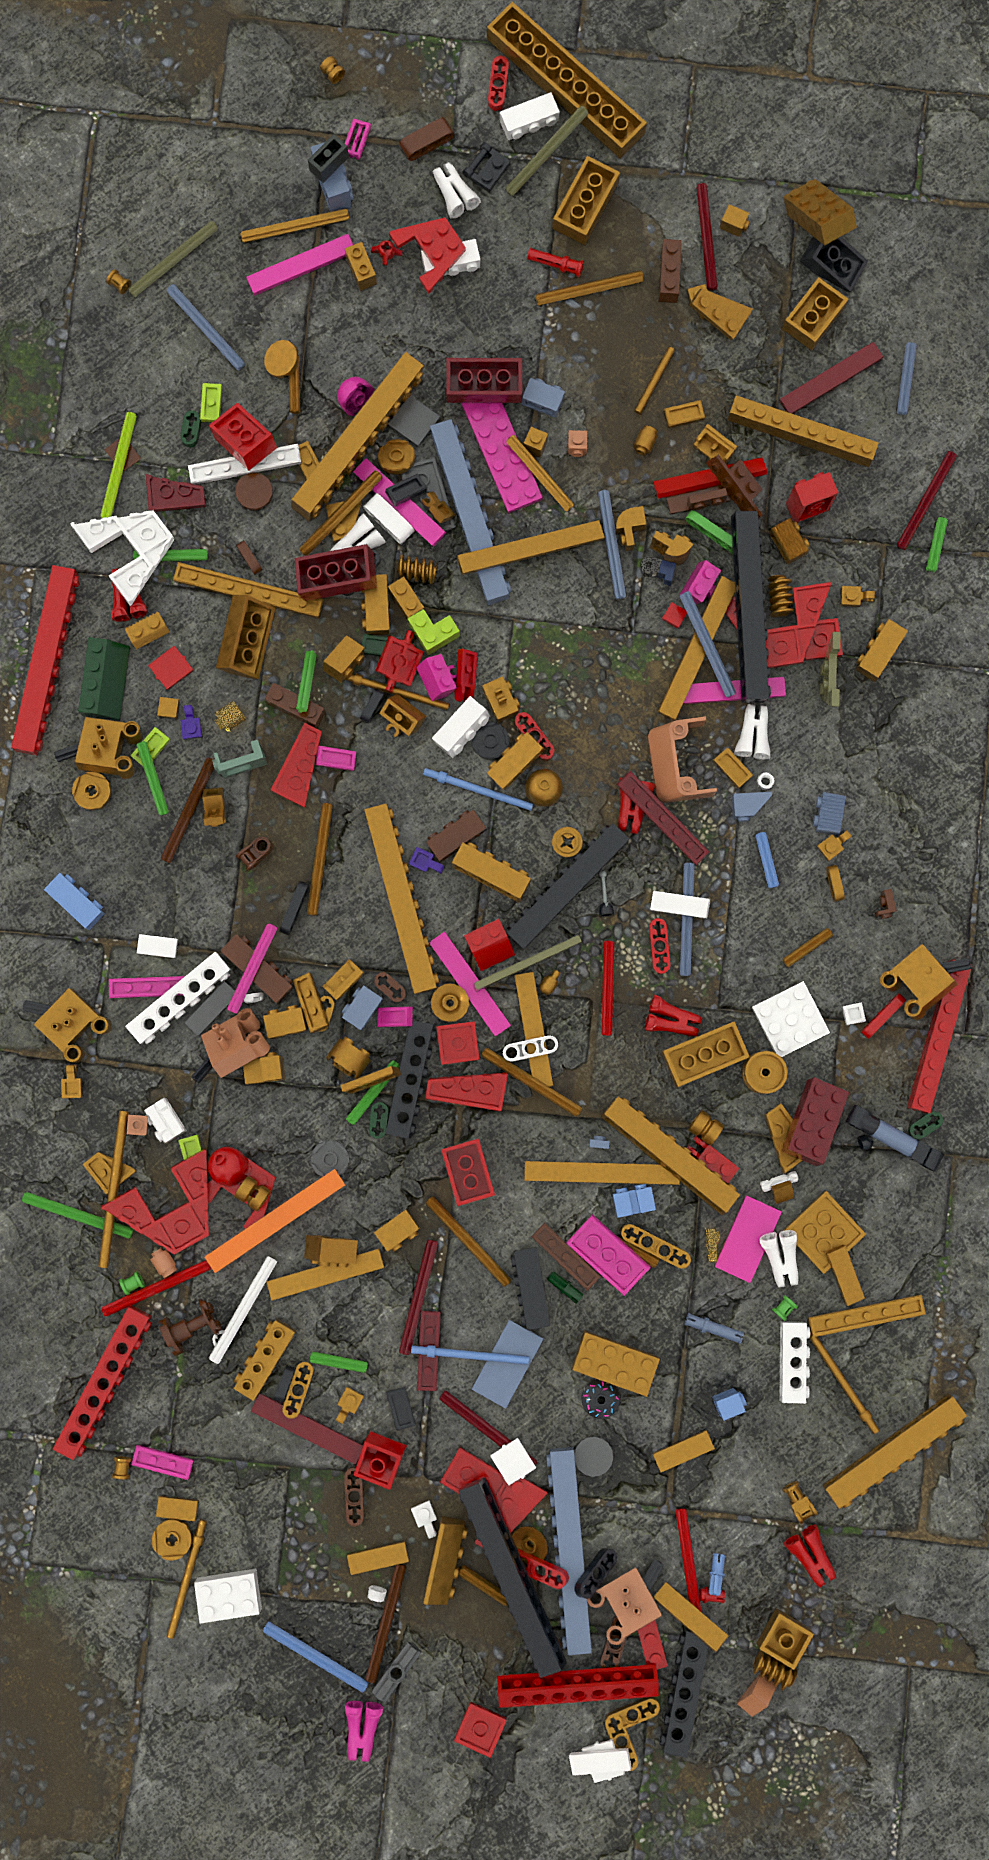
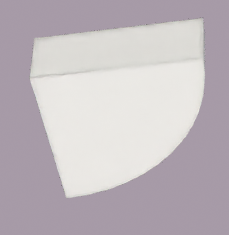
M263 992L246 994L244 1002L249 1004L263 1001L265 995Z

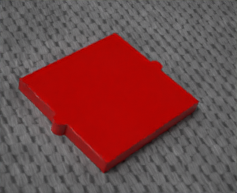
M175 646L148 665L156 675V679L160 680L167 690L193 671L186 661V657L182 656Z

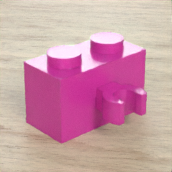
M707 560L699 562L680 595L689 591L695 604L703 603L707 595L710 599L716 587L713 584L721 570Z
M442 654L428 657L416 667L431 701L447 697L457 688L454 683L457 674L452 675L450 673L455 666L450 665L447 667Z

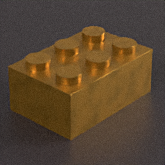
M818 277L786 318L782 329L812 351L844 310L848 298Z

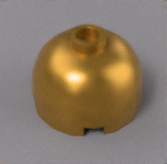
M538 769L531 773L526 780V796L536 806H552L558 802L562 795V780L557 773L550 769Z

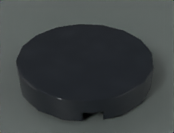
M487 722L486 725L480 727L472 739V747L475 753L486 760H495L502 757L501 754L509 746V735L506 729L495 722Z

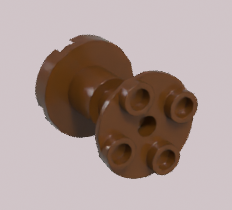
M200 1299L199 1304L203 1314L188 1322L186 1319L172 1324L167 1317L159 1321V1324L163 1325L159 1327L167 1346L174 1348V1351H172L174 1356L184 1353L182 1342L193 1337L194 1331L206 1325H209L215 1335H219L222 1326L218 1319H214L212 1315L214 1309L210 1302Z

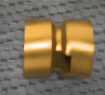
M701 1110L691 1123L688 1131L695 1136L702 1135V1140L711 1146L725 1125L716 1119L711 1121V1115Z
M247 1176L234 1197L243 1203L247 1201L248 1206L258 1212L271 1193V1190L264 1185L258 1186V1181ZM254 1191L258 1193L255 1198L251 1197Z

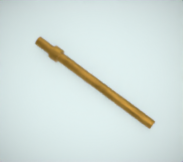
M357 673L355 675L352 674L348 679H344L353 682L357 686L364 685L391 693L385 690L387 684L364 678L363 675ZM394 687L391 693L444 710H448L449 707L447 702L440 700L431 701L430 697Z
M810 1333L809 1339L859 1412L858 1416L862 1422L867 1424L873 1434L879 1432V1428L871 1418L872 1414L870 1411L865 1409L819 1338L811 1337Z
M199 1519L196 1533L192 1537L191 1551L166 1635L170 1639H174L199 1548L203 1545L205 1538L203 1534L207 1521L204 1519Z

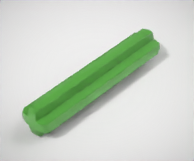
M939 517L936 521L926 570L929 572H936L948 522L943 517Z
M312 1352L310 1356L311 1363L362 1373L367 1371L368 1363L365 1361Z

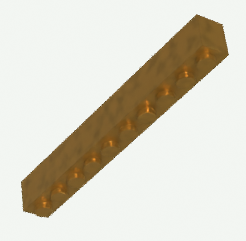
M382 804L364 809L414 994L417 995L437 989L436 984L440 983L437 972H432L431 966L434 965L432 954H427L426 947H429L427 936H423L421 932L424 924L422 917H417L416 911L419 910L417 899H412L411 892H414L412 881H408L406 877L409 869L407 862H402L401 856L404 855L402 844H397L396 837H399L398 829L391 822V819H394L392 807L388 808L387 804Z

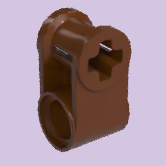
M258 837L250 845L243 848L236 855V858L245 864L247 871H250L272 852L273 844L265 837ZM261 842H267L268 846L264 851L259 850Z

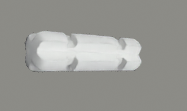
M796 1171L787 1173L788 1175L783 1174L771 1178L770 1181H762L760 1185L762 1190L766 1192L771 1190V1186L788 1180L791 1183L797 1182L798 1175Z

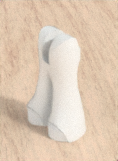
M448 162L443 165L448 176L447 178L440 167L434 169L433 174L445 198L449 217L458 218L464 212V205L467 210H473L481 203V200L461 179L454 166ZM454 189H456V191H457L458 194L460 195L462 201L460 200V198L458 197V195H457V193L455 192Z
M364 513L358 518L353 528L330 551L354 547L352 546L353 543L374 528ZM375 529L355 546L367 544L373 549L383 545L386 541Z
M748 704L745 711L743 729L735 747L734 755L739 757H750L752 755L755 728L756 742L753 757L756 759H770L767 733V706L760 705L757 720L754 719L755 705Z
M785 1230L779 1233L785 1262H782L777 1233L772 1232L761 1236L759 1241L770 1260L778 1288L785 1287L784 1275L788 1274L791 1286L798 1285L796 1263L797 1233L793 1230Z

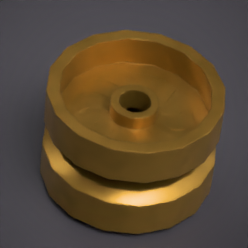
M762 1051L752 1054L746 1059L742 1067L743 1082L748 1089L755 1093L769 1094L776 1092L783 1087L787 1080L788 1070L786 1063L781 1056L774 1052ZM766 1069H767L768 1074H766V1076H764V1075L762 1074V1070H766Z

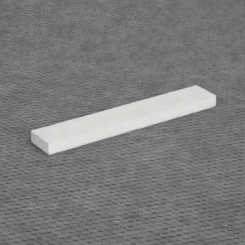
M293 444L278 447L249 471L234 457L188 465L191 484L197 485L242 476L248 473L302 464L299 445Z

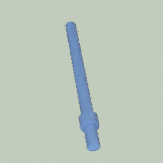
M428 768L424 770L423 775L437 779V782L443 784L446 782L530 811L532 810L533 803L447 775L448 773L443 771L437 772Z
M428 1345V1347L412 1346L411 1349L412 1354H422L432 1358L434 1356L529 1364L528 1356L435 1348L433 1345Z

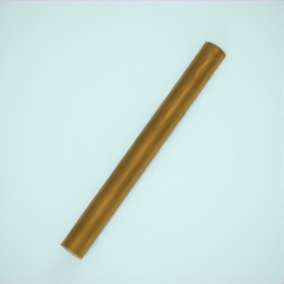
M668 347L634 410L635 413L641 415L675 351L674 348Z

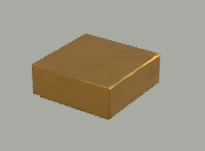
M160 697L157 716L177 719L180 700Z
M790 1180L771 1186L776 1204L794 1198Z

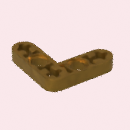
M655 1697L642 1698L608 1713L605 1717L606 1729L610 1739H613L616 1749L631 1748V1750H628L630 1758H634L631 1764V1771L638 1766V1758L626 1728L655 1717L659 1713L660 1706ZM648 1702H651L652 1705L656 1704L655 1706H653V1711H650V1709H645L648 1707ZM641 1705L642 1709H645L643 1710L645 1715L641 1716V1711L638 1706ZM630 1709L638 1712V1716L633 1720L626 1716ZM611 1718L619 1720L617 1721L619 1731L615 1732L613 1724L609 1725ZM619 1736H624L627 1739V1743L624 1746H618L616 1739Z

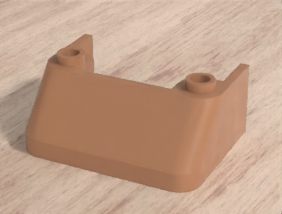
M706 716L676 720L653 728L649 732L648 744L656 797L662 803L714 797L716 794V788L697 790V785L693 778L688 776L680 777L675 740L685 738L688 728L704 726Z

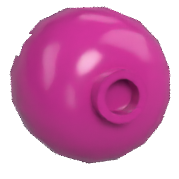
M350 377L338 389V403L348 415L356 416L355 413L362 409L372 396L373 391L375 392V389L364 378Z

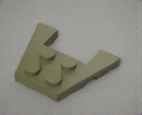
M832 632L823 665H820V676H823V683H820L819 694L822 695V701L831 707H839L840 689H836V673L841 632Z

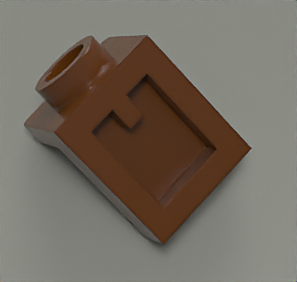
M892 889L882 891L881 896H879L881 907H884L885 910L875 912V917L880 916L881 919L890 918L892 913L897 911Z

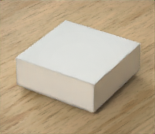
M862 1002L842 1006L846 1025L866 1021Z

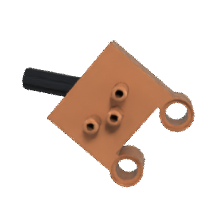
M245 1008L241 1010L236 1016L220 1025L217 1023L213 1024L211 1030L201 1035L208 1058L193 1073V1080L200 1083L212 1068L222 1078L255 1058L262 1057L269 1052V1044L262 1034L257 1031L261 1023L251 1009Z
M653 1560L643 1579L637 1568H634L597 1589L595 1593H600L602 1597L599 1604H593L591 1598L587 1599L590 1606L600 1608L605 1604L607 1598L622 1627L612 1626L607 1631V1640L611 1644H622L626 1637L663 1616L650 1593L664 1567V1564L660 1561ZM615 1629L621 1632V1639L617 1642L611 1639V1632Z

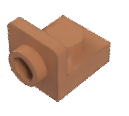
M569 430L568 455L573 457L587 455V431Z
M128 1115L127 1134L146 1135L148 1117Z

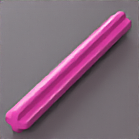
M272 924L266 925L227 1010L238 1013L277 931L276 926Z

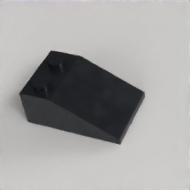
M813 237L800 262L812 273L847 292H851L868 260L842 237L826 245H823Z

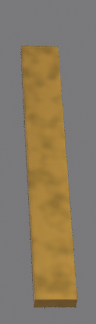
M597 520L460 554L456 558L462 575L600 541L605 537L600 521Z
M180 562L177 564L173 581L232 597L233 595H249L276 608L318 619L324 602L321 598L304 601L294 591Z
M723 576L719 578L702 615L712 640L735 593V583ZM696 631L657 711L672 720H676L706 655Z
M525 1161L524 1181L680 1185V1181L657 1164Z

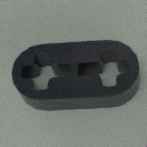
M378 688L374 691L362 712L360 720L368 724L372 721L386 695L384 691Z
M286 1365L274 1401L284 1403L296 1368Z

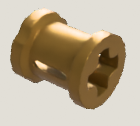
M116 269L112 270L106 279V283L113 285L122 295L131 286V280L125 279Z
M115 1456V1471L112 1474V1478L129 1479L128 1469L132 1458Z

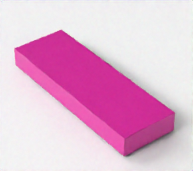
M136 1445L131 1465L189 1480L194 1459Z

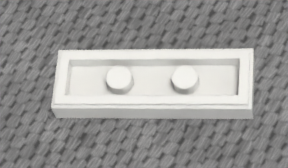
M653 891L650 910L707 919L710 899Z
M628 1748L572 1752L569 1754L573 1775L631 1771L632 1768Z

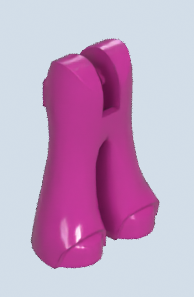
M349 1701L345 1704L348 1722V1759L356 1761L357 1748H363L361 1749L362 1761L369 1762L373 1749L374 1735L383 1712V1706L376 1702H366L363 1734L360 1735L363 1702Z

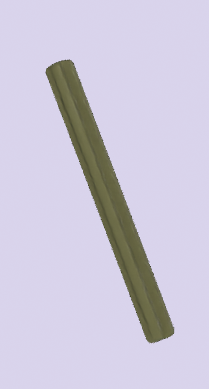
M581 105L510 182L506 187V191L511 196L516 194L588 115V111L584 106Z
M213 221L207 223L128 288L130 294L133 297L138 296L218 230L217 225Z

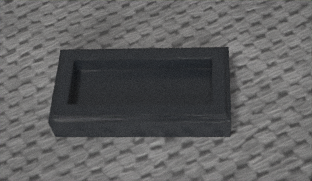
M415 474L386 488L385 493L396 507L427 492V486L420 476Z
M406 1387L387 1391L386 1394L397 1431L416 1426Z

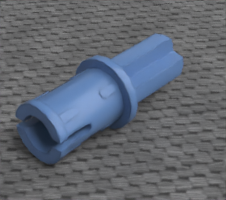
M713 1554L712 1569L709 1572L711 1575L709 1594L714 1596H720L722 1578L725 1577L723 1570L726 1556L722 1554L720 1555L719 1563V1554Z

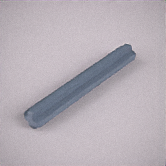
M908 342L905 347L897 414L906 415L908 412L916 343Z

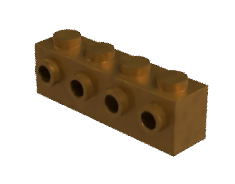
M279 1319L268 1323L264 1330L267 1332L264 1339L260 1338L254 1347L257 1351L254 1356L249 1355L244 1363L246 1369L243 1373L239 1372L234 1380V1383H236L234 1389L253 1401L257 1398L297 1331Z

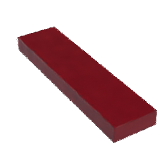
M421 1310L419 1346L428 1347V1345H433L435 1348H439L441 1311ZM419 1354L417 1390L437 1391L438 1356L432 1358Z

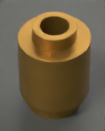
M647 425L640 429L633 445L636 449L635 451L640 455L650 454L656 442L658 431Z

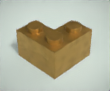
M276 1052L267 1053L264 1057L260 1059L257 1057L243 1065L245 1084L247 1085L286 1080L283 1057Z
M306 1235L304 1258L311 1260L312 1264L320 1266H330V1263H337L336 1266L348 1267V1264H356L358 1240Z

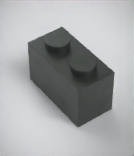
M333 134L308 159L310 172L324 183L349 158L348 146Z

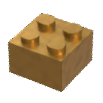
M776 1608L760 1635L757 1645L760 1650L795 1670L814 1633L809 1627Z

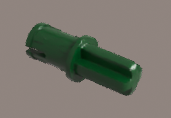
M556 1272L549 1274L547 1280L560 1290V1294L566 1295L575 1304L580 1301L583 1293L573 1287L570 1281L567 1282Z

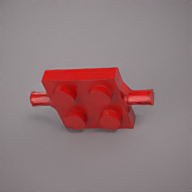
M407 630L404 640L388 636L375 670L389 679L385 690L391 693L395 683H401L407 687L411 686L417 671L416 667L419 665L424 652L411 644L415 633Z

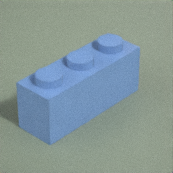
M59 873L44 890L85 929L90 930L105 914L101 910L103 906L96 900L92 902L87 897L89 893L82 887L78 889L74 885L76 881L68 874L64 876Z

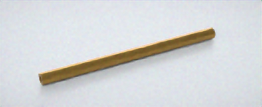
M119 1111L107 1202L118 1197L129 1115L127 1111ZM107 1211L105 1213L98 1265L101 1268H108L115 1220V1216Z

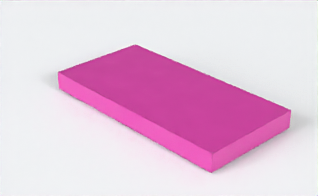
M745 1195L714 1267L751 1283L765 1251L760 1244L759 1238L774 1231L782 1212Z
M593 1214L566 1243L624 1296L651 1267Z

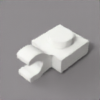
M430 1500L412 1507L411 1510L418 1528L424 1525L428 1538L435 1537L437 1533L432 1521L437 1520Z

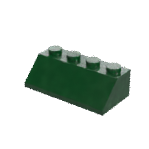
M88 638L78 712L82 716L120 721L130 646L108 639Z

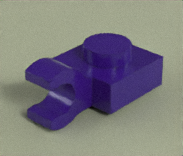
M185 705L186 719L180 720L183 740L202 738L200 718H194L192 705Z
M416 847L409 862L410 866L425 873L430 868L442 874L444 865L433 861V854Z

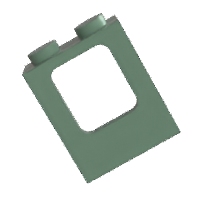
M258 739L251 741L254 753L223 762L217 752L213 753L215 759L212 762L215 771L224 778L267 765L263 748Z

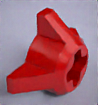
M384 240L379 245L371 247V253H379V256L383 259V265H387L388 260L392 259L394 255L402 256L403 253L402 250L394 247V244L388 240Z

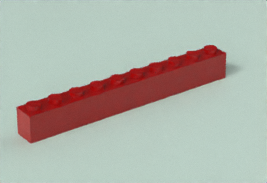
M52 565L11 746L16 752L38 756V752L43 747V740L41 739L47 729V714L49 715L51 712L50 699L51 696H54L56 688L54 681L59 676V659L62 660L64 649L62 646L68 636L66 628L72 619L70 610L76 601L75 588L80 583V576H78L79 574L75 569Z

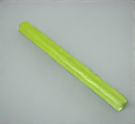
M127 412L100 515L101 518L111 517L136 421V414L132 412Z

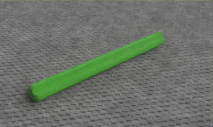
M25 1192L22 1197L23 1203L102 1230L104 1228L105 1219L29 1192ZM114 1222V1234L131 1238L133 1228Z

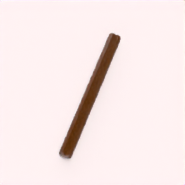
M206 758L161 856V859L167 863H171L213 772L214 765L212 760L214 759Z
M403 1564L395 1566L365 1679L369 1683H375L406 1570V1566Z

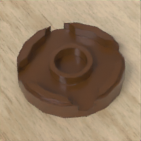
M248 473L238 480L235 494L238 502L244 508L258 511L270 503L273 497V488L266 476L260 473Z

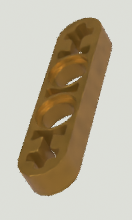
M626 1224L621 1228V1236L625 1241L678 1268L683 1269L690 1265L691 1257L684 1250L633 1224ZM632 1227L633 1233L637 1235L639 1231L642 1232L638 1238V1243L634 1242L636 1238L633 1236L626 1238L625 1229L629 1230ZM650 1236L652 1238V1245L650 1247L642 1245L643 1237ZM662 1245H667L670 1248L667 1256H661L659 1253V1248ZM674 1249L677 1250L675 1254L678 1256L685 1254L686 1263L679 1265V1260L674 1257L672 1261L669 1260L673 1255Z

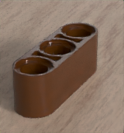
M442 117L407 135L399 142V145L407 159L414 161L449 142L455 134L446 119Z

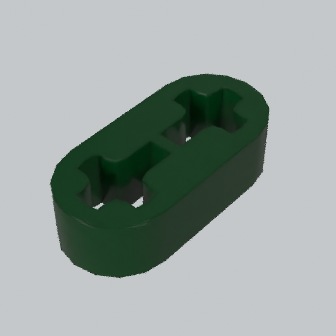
M194 410L185 413L180 435L183 445L189 448L194 447L198 443L201 428L200 415ZM192 416H195V419L197 421H193V425L191 427L190 421L188 419H192ZM191 431V435L194 439H190V442H187V439L185 437H188L189 432Z
M382 1102L375 1103L371 1108L369 1133L376 1139L383 1138L386 1135L389 1109ZM379 1105H382V1109H385V1113L381 1114V1120L377 1119L378 1113L374 1111ZM377 1121H380V1128L383 1129L379 1136H376V1132L372 1130L376 1128Z
M931 1111L914 1121L909 1126L908 1133L915 1139H922L942 1125L943 1117L939 1112ZM931 1115L938 1117L936 1125L934 1123L927 1125V1122L931 1120ZM924 1125L925 1128L920 1131L921 1135L913 1133L915 1126L921 1127Z

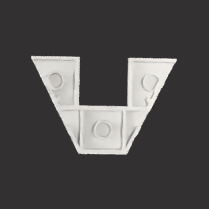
M153 510L143 513L129 514L130 516L117 518V516H111L101 520L92 519L86 523H70L90 553L124 534L140 557L109 575L110 580L130 606L174 541L172 534Z

